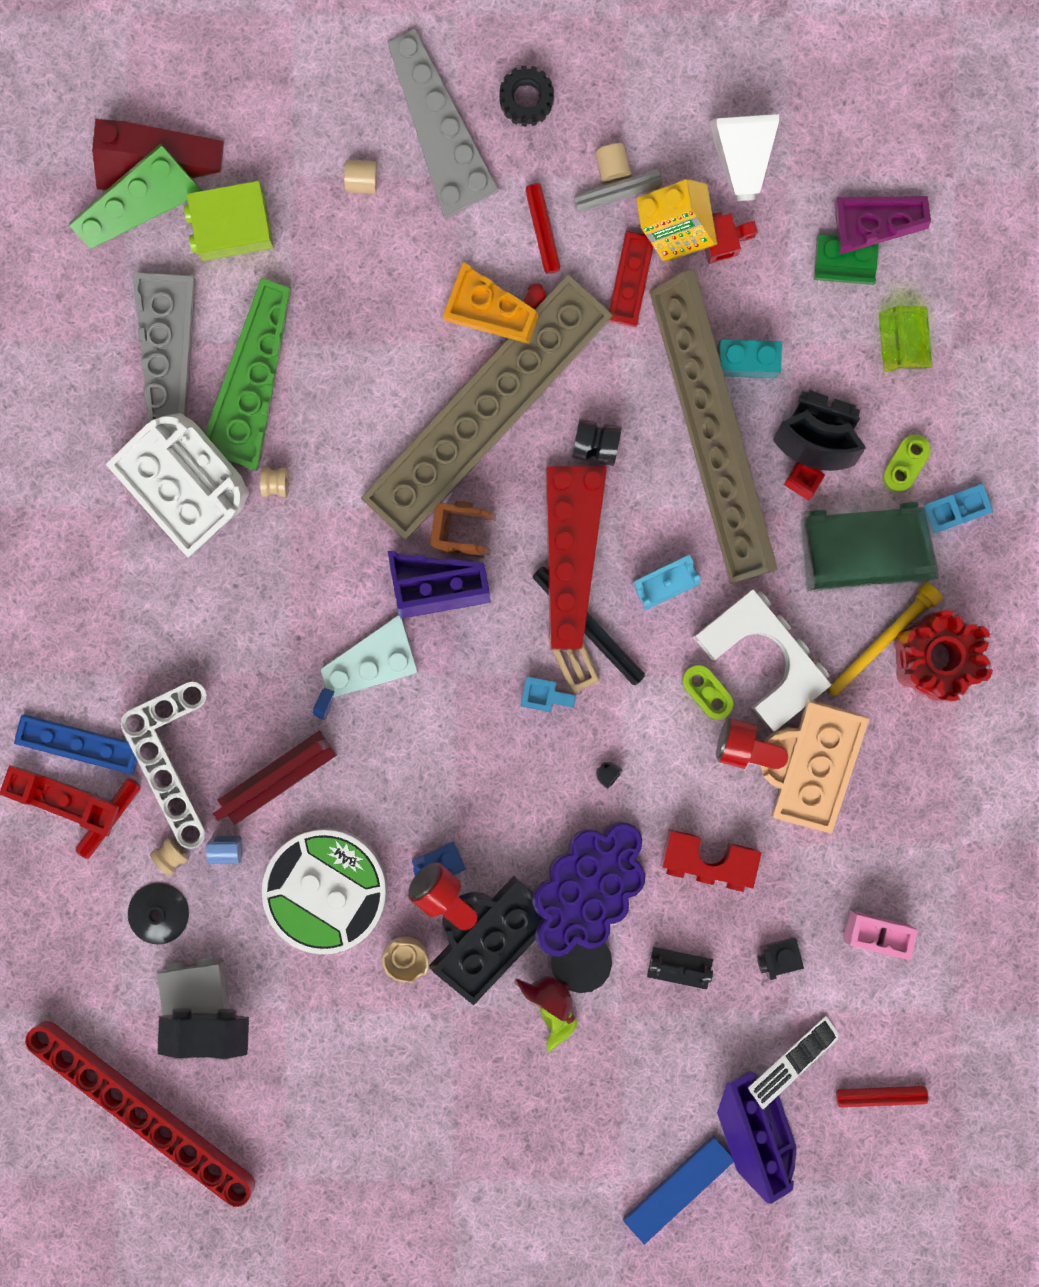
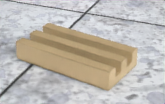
M584 644L579 651L590 673L591 679L589 680L585 679L573 650H566L580 681V684L577 685L573 682L560 650H553L571 693H575L600 681Z

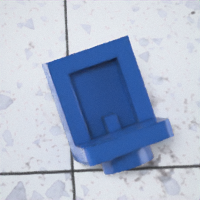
M454 841L412 860L414 875L428 864L436 862L441 863L453 875L466 870Z

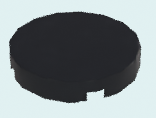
M606 943L595 949H587L576 944L568 954L551 957L552 973L559 982L569 986V991L576 993L592 992L601 987L610 975L612 968L611 952Z

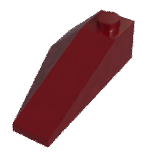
M95 118L92 153L96 189L107 190L160 143L191 178L219 173L222 167L224 141L126 121Z

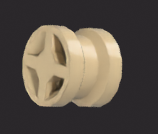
M262 466L260 475L261 496L269 497L271 494H278L281 498H287L289 490L288 467L272 470L269 466Z
M171 837L164 841L163 847L155 849L150 853V857L155 865L168 876L176 872V867L179 864H185L189 860L185 850Z

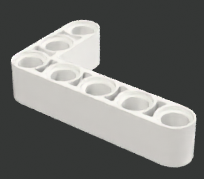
M197 682L185 683L126 712L121 719L122 731L177 841L181 846L189 849L196 848L203 842L205 836L204 826L156 729L198 709L204 704L206 691ZM191 686L198 688L202 694L201 700L194 705L188 704L183 697L184 691ZM166 700L172 704L173 713L170 717L161 718L156 714L155 707L159 701ZM132 714H139L143 717L145 724L141 731L134 732L128 728L127 719ZM153 742L156 744L159 750L157 757L146 759L142 756L141 746L144 743ZM159 770L170 772L172 775L171 784L166 787L157 785L154 779L155 773ZM171 799H183L186 803L185 811L181 814L172 813L168 808V803ZM189 825L197 827L200 832L198 839L192 842L182 837V830Z

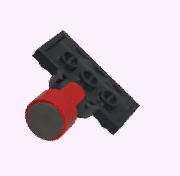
M431 863L423 867L411 881L408 889V898L430 917L443 915L441 925L443 935L449 942V945L431 962L429 967L434 974L474 1006L536 940V929L543 918L534 909L532 903L534 892L515 876L493 898L481 892H469L458 896L461 889V881L441 863Z

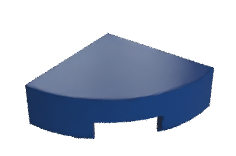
M327 688L322 689L313 708L314 716L322 720L327 718L335 691Z

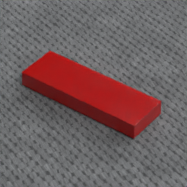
M631 231L625 232L609 309L613 317L609 322L637 327L653 252V245L645 234Z

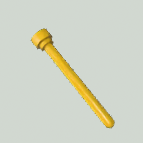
M925 582L917 590L916 601L828 688L829 693L833 696L838 695L925 608L927 610L931 606L935 608L944 599L941 593L930 583Z

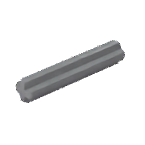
M652 170L576 194L574 202L579 212L659 188L663 183L662 176L659 170Z

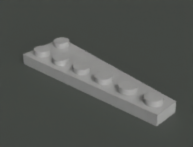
M413 29L389 41L388 47L444 218L447 219L498 193V188L416 30Z
M133 272L135 303L139 321L138 334L142 351L141 364L145 382L144 394L147 406V424L152 420L169 414L181 413L187 417L196 279L194 276Z

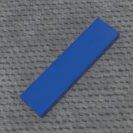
M21 714L14 744L131 775L135 773L137 759L128 741Z
M713 1135L623 1218V1222L645 1245L734 1162L732 1155Z

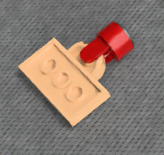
M807 700L799 728L786 727L776 730L764 741L755 739L757 732L756 724L729 718V720L724 722L719 736L716 759H718L719 763L745 769L748 762L760 765L767 781L771 785L780 788L772 811L773 818L832 834L869 722V717Z

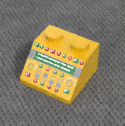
M685 179L636 198L641 229L664 262L717 245L706 183Z

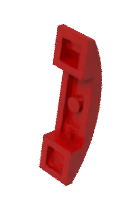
M12 765L8 767L0 790V795L24 805H33L79 823V826L106 837L110 835L119 810V806L92 793Z

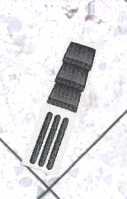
M827 1016L819 1021L748 1087L762 1110L838 1040V1032Z

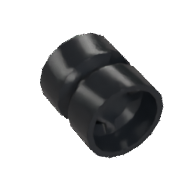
M579 419L572 458L589 461L593 457L597 463L614 466L622 427L610 424L598 427L594 421Z

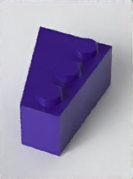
M388 551L400 619L491 603L484 563L448 558L442 560L427 558L425 555L416 554V556Z

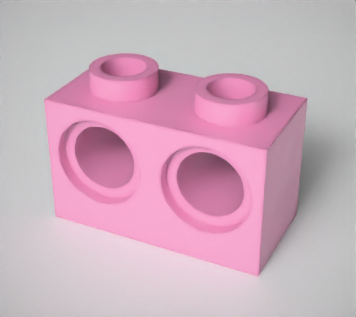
M850 910L843 940L850 946L911 960L918 929L909 924Z

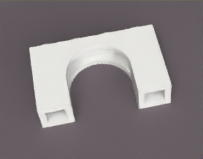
M752 589L700 630L693 638L711 660H716L739 640L748 635H763L777 643L785 658L783 678L772 691L751 707L768 730L775 732L806 707L807 700L813 701L831 686L827 680L830 675L819 662L814 664L808 657L810 650L799 638L795 641L788 631L791 627L781 615L776 617L768 608L772 605L769 599L761 591L756 593Z

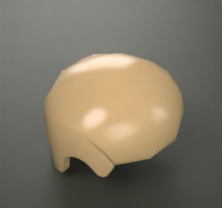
M401 936L392 940L384 948L382 966L386 974L395 981L413 983L428 972L429 954L425 945L417 938Z

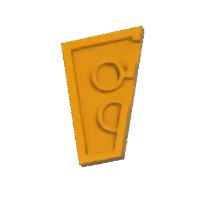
M463 262L442 317L449 323L529 344L539 315L536 310L511 293L504 291L495 285L492 280L482 276L473 270L471 266Z

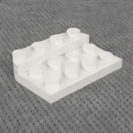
M181 413L169 414L152 420L106 463L108 468L187 558L199 550L233 517L237 516L242 511L249 496V490L237 470L191 419Z

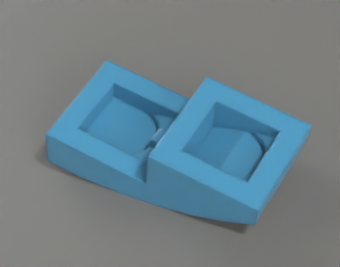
M983 483L924 505L934 534L993 512Z

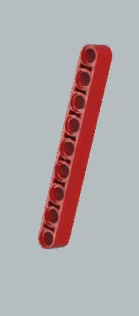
M44 1021L27 1033L25 1044L32 1054L224 1202L233 1207H240L248 1202L255 1189L254 1177L66 1031L51 1021ZM38 1031H43L48 1035V1044H43L39 1041ZM63 1050H68L73 1054V1063H68L63 1059ZM87 1069L96 1071L98 1074L97 1082L89 1080L86 1075ZM111 1088L119 1089L123 1094V1100L114 1099L111 1095ZM135 1107L144 1108L147 1111L148 1118H139L135 1113ZM159 1127H169L172 1131V1137L166 1138L162 1136ZM184 1146H193L197 1151V1156L187 1155L184 1152ZM208 1165H218L221 1168L222 1174H211ZM232 1184H243L246 1188V1193H236L233 1190Z

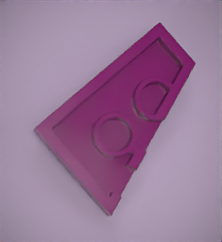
M928 196L836 197L834 205L840 254L929 229L931 223Z

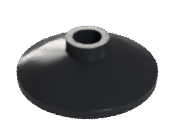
M164 883L149 884L137 891L129 903V925L135 935L147 943L156 945L169 943L178 938L187 926L189 920L187 901L183 894L171 885ZM153 910H158L161 913L160 920L156 921L151 917Z

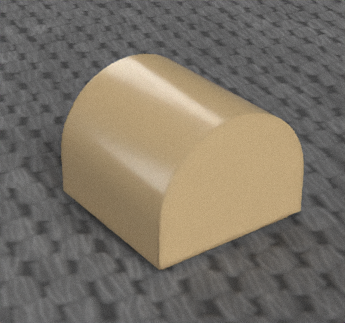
M609 144L596 150L595 157L601 184L631 177L632 174L625 144Z
M345 161L344 184L346 193L376 194L377 161Z

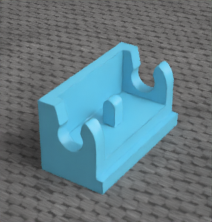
M688 555L634 581L632 585L646 611L699 585L701 578L693 567L691 556Z

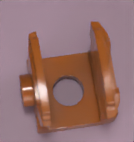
M455 501V505L439 503L435 507L430 544L439 551L455 556V554L458 555L461 552L468 554V556L484 558L485 555L491 554V549L472 544L447 542L451 515L495 521L496 514L488 510L473 508L474 503L466 501Z

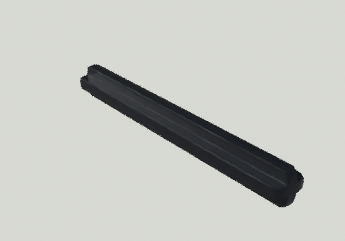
M541 567L533 574V579L549 595L548 570L546 567ZM587 612L584 634L632 685H637L644 679L645 673Z

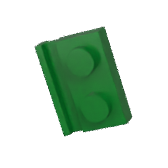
M818 234L813 280L874 285L876 283L879 243L840 254L837 235Z

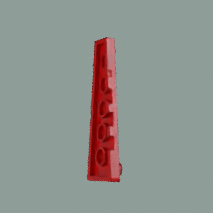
M547 466L545 473L550 650H581L607 466Z

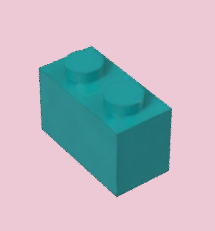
M720 339L717 344V352L725 377L776 379L781 373L782 341Z

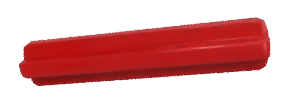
M540 183L526 186L525 191L544 272L552 274L560 271L558 253L542 186Z
M130 778L126 779L110 801L119 806L113 826L140 791L141 786ZM89 830L77 845L76 853L85 859H89L106 836Z
M924 1086L838 1089L836 1091V1102L840 1108L927 1104L929 1099L928 1090Z

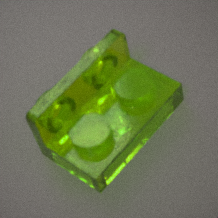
M898 305L881 311L879 313V329L884 372H893L899 369L931 368L932 357L927 306Z

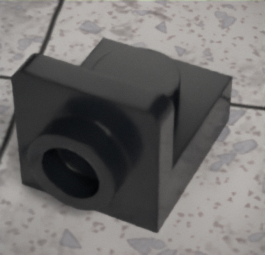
M795 937L759 946L761 955L756 956L761 974L766 973L770 980L777 979V975L804 969Z

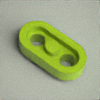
M910 435L901 441L883 471L882 479L886 488L893 492H902L912 486L930 456L931 448L927 439L920 435ZM912 445H917L920 448L919 455H914L911 452ZM896 471H902L904 473L903 481H898L896 479Z
M696 665L689 667L682 676L683 688L709 718L720 720L730 715L734 706L733 699L708 668ZM694 675H700L703 679L702 684L698 687L692 684V677ZM715 698H719L722 701V707L719 710H714L711 706Z

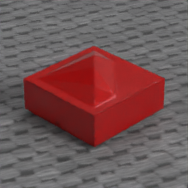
M796 462L783 485L810 501L825 474L818 469Z

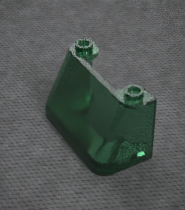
M918 502L899 504L900 509L833 515H827L826 510L809 511L808 517L800 520L807 592L897 583H923L938 580V565L925 508L918 507Z

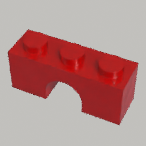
M668 829L660 863L662 868L667 869L666 874L684 878L685 873L697 876L696 881L714 885L715 880L726 882V888L744 892L745 887L754 889L762 854L761 851L728 843L726 853L720 861L706 863L699 856L701 842L699 836Z

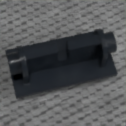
M810 389L808 392L801 391L798 400L799 404L793 416L808 410L816 419L826 424L839 426L850 423L853 429L859 422L860 409L855 408L856 405L834 399L832 407L827 406L829 396Z
M653 947L647 977L707 990L708 984L711 983L713 977V970H711L713 959Z

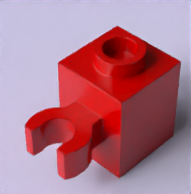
M722 212L713 213L717 245L704 249L708 264L738 256L741 250L739 241L753 239L756 237L755 234L758 233L755 221L735 227L731 213L727 215H722Z

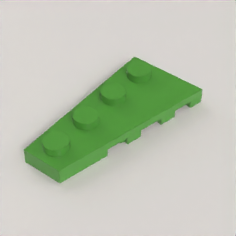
M160 143L69 222V226L92 249L187 202V194L202 190Z

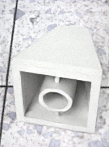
M779 114L716 118L709 122V129L732 195H737V201L755 200V194L761 191L779 124Z

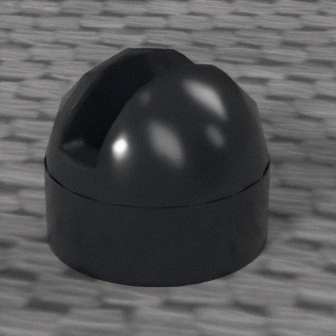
M604 762L596 770L597 780L605 788L609 789L623 770L612 762Z

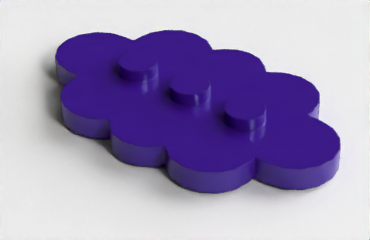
M617 822L610 825L603 834L591 829L581 830L571 838L568 853L559 855L552 861L549 869L550 879L541 882L536 887L532 901L535 911L543 918L536 929L535 938L537 945L543 952L551 956H563L568 954L576 944L587 949H595L607 941L610 934V924L618 923L627 916L629 911L628 898L636 896L643 889L646 876L641 864L635 860L642 849V837L635 826L629 823Z

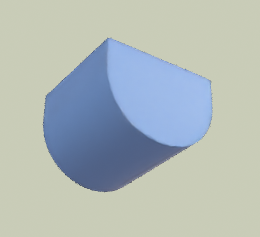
M213 836L206 844L208 864L241 863L242 837Z

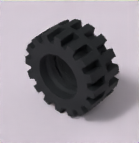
M527 65L521 66V70H517V68L512 69L511 74H506L504 82H501L499 92L501 110L504 111L505 117L507 119L510 118L512 123L516 125L521 123L523 127H527V124L535 126L538 121L543 122L547 114H550L554 102L552 81L546 77V73L543 70L538 72L537 67L534 66L531 69H527ZM524 85L532 86L539 93V101L534 106L522 107L514 100L515 91Z

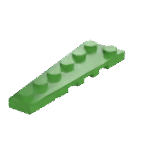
M263 278L260 279L205 431V435L229 462L257 472L261 460L291 296V289L289 287Z

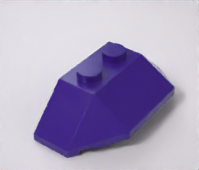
M748 1071L726 1083L717 1114L737 1172L767 1204H772L793 1191L794 1181H792L795 1170L797 1147L779 1095L762 1110L748 1089L759 1076L753 1071Z

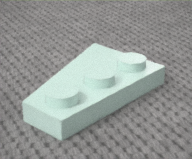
M399 615L321 669L326 688L335 691L333 698L418 673L404 623Z

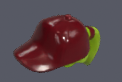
M545 976L532 984L516 978L514 983L520 987V990L529 1002L539 1007L541 1016L551 1031L547 1038L546 1048L548 1052H552L558 1044L570 1037L577 1027V1018L571 1011L572 997L568 991L569 986L562 984L551 976Z

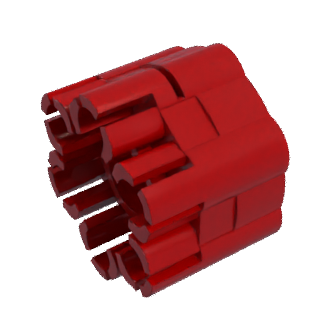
M951 610L926 614L921 620L903 630L894 640L897 665L896 676L898 681L903 686L911 687L913 690L927 695L928 698L934 701L960 700L958 695H964L972 684L988 681L993 672V669H986V666L991 663L988 657L983 655V652L987 650L990 643L984 641V638L990 637L987 628L978 626V624H966L959 615L952 616L954 611ZM937 643L945 646L949 653L947 665L940 670L934 666L931 660V651Z

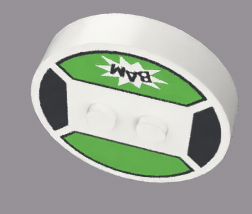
M319 828L306 831L285 843L269 862L262 883L263 907L273 929L290 945L314 954L338 953L360 943L372 932L378 923L387 900L386 874L377 854L365 841L354 834L333 828Z

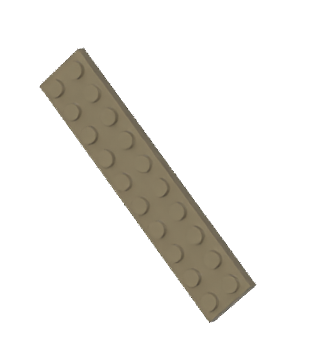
M687 270L650 291V296L730 584L776 571L778 568L751 475L750 465L746 457L742 436L736 421L733 404L726 385L725 375L718 356L717 346L713 338L708 314L703 302L700 285L695 270Z
M569 274L535 309L539 317L529 344L508 338L361 497L363 502L406 541L434 512L436 505L446 499L613 317L603 305Z

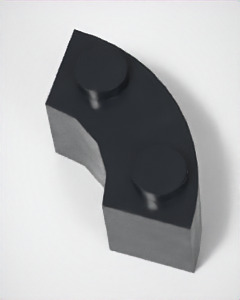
M808 410L782 421L773 438L775 444L791 459L807 467L825 471L843 470L855 466L866 449L850 423L839 426L826 424L816 419Z
M187 1008L173 1009L171 1015L159 1016L157 1054L175 1059L216 1058L226 1060L248 1055L249 1017L236 1015L237 1010L219 1009L217 1013H191V1009Z

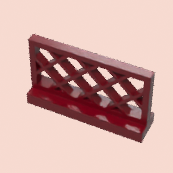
M319 730L219 798L218 802L222 807L212 814L217 821L229 817L232 823L236 825L336 757L337 754Z

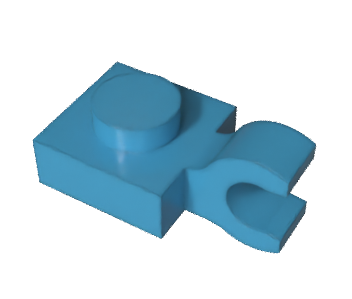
M526 676L520 706L551 713L553 704L574 708L576 696L555 692L557 682Z

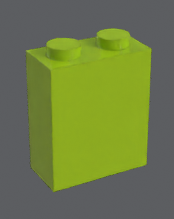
M260 181L187 194L188 204L184 205V213L187 223H192L194 233L189 235L192 252L197 253L202 261L274 248L264 189Z

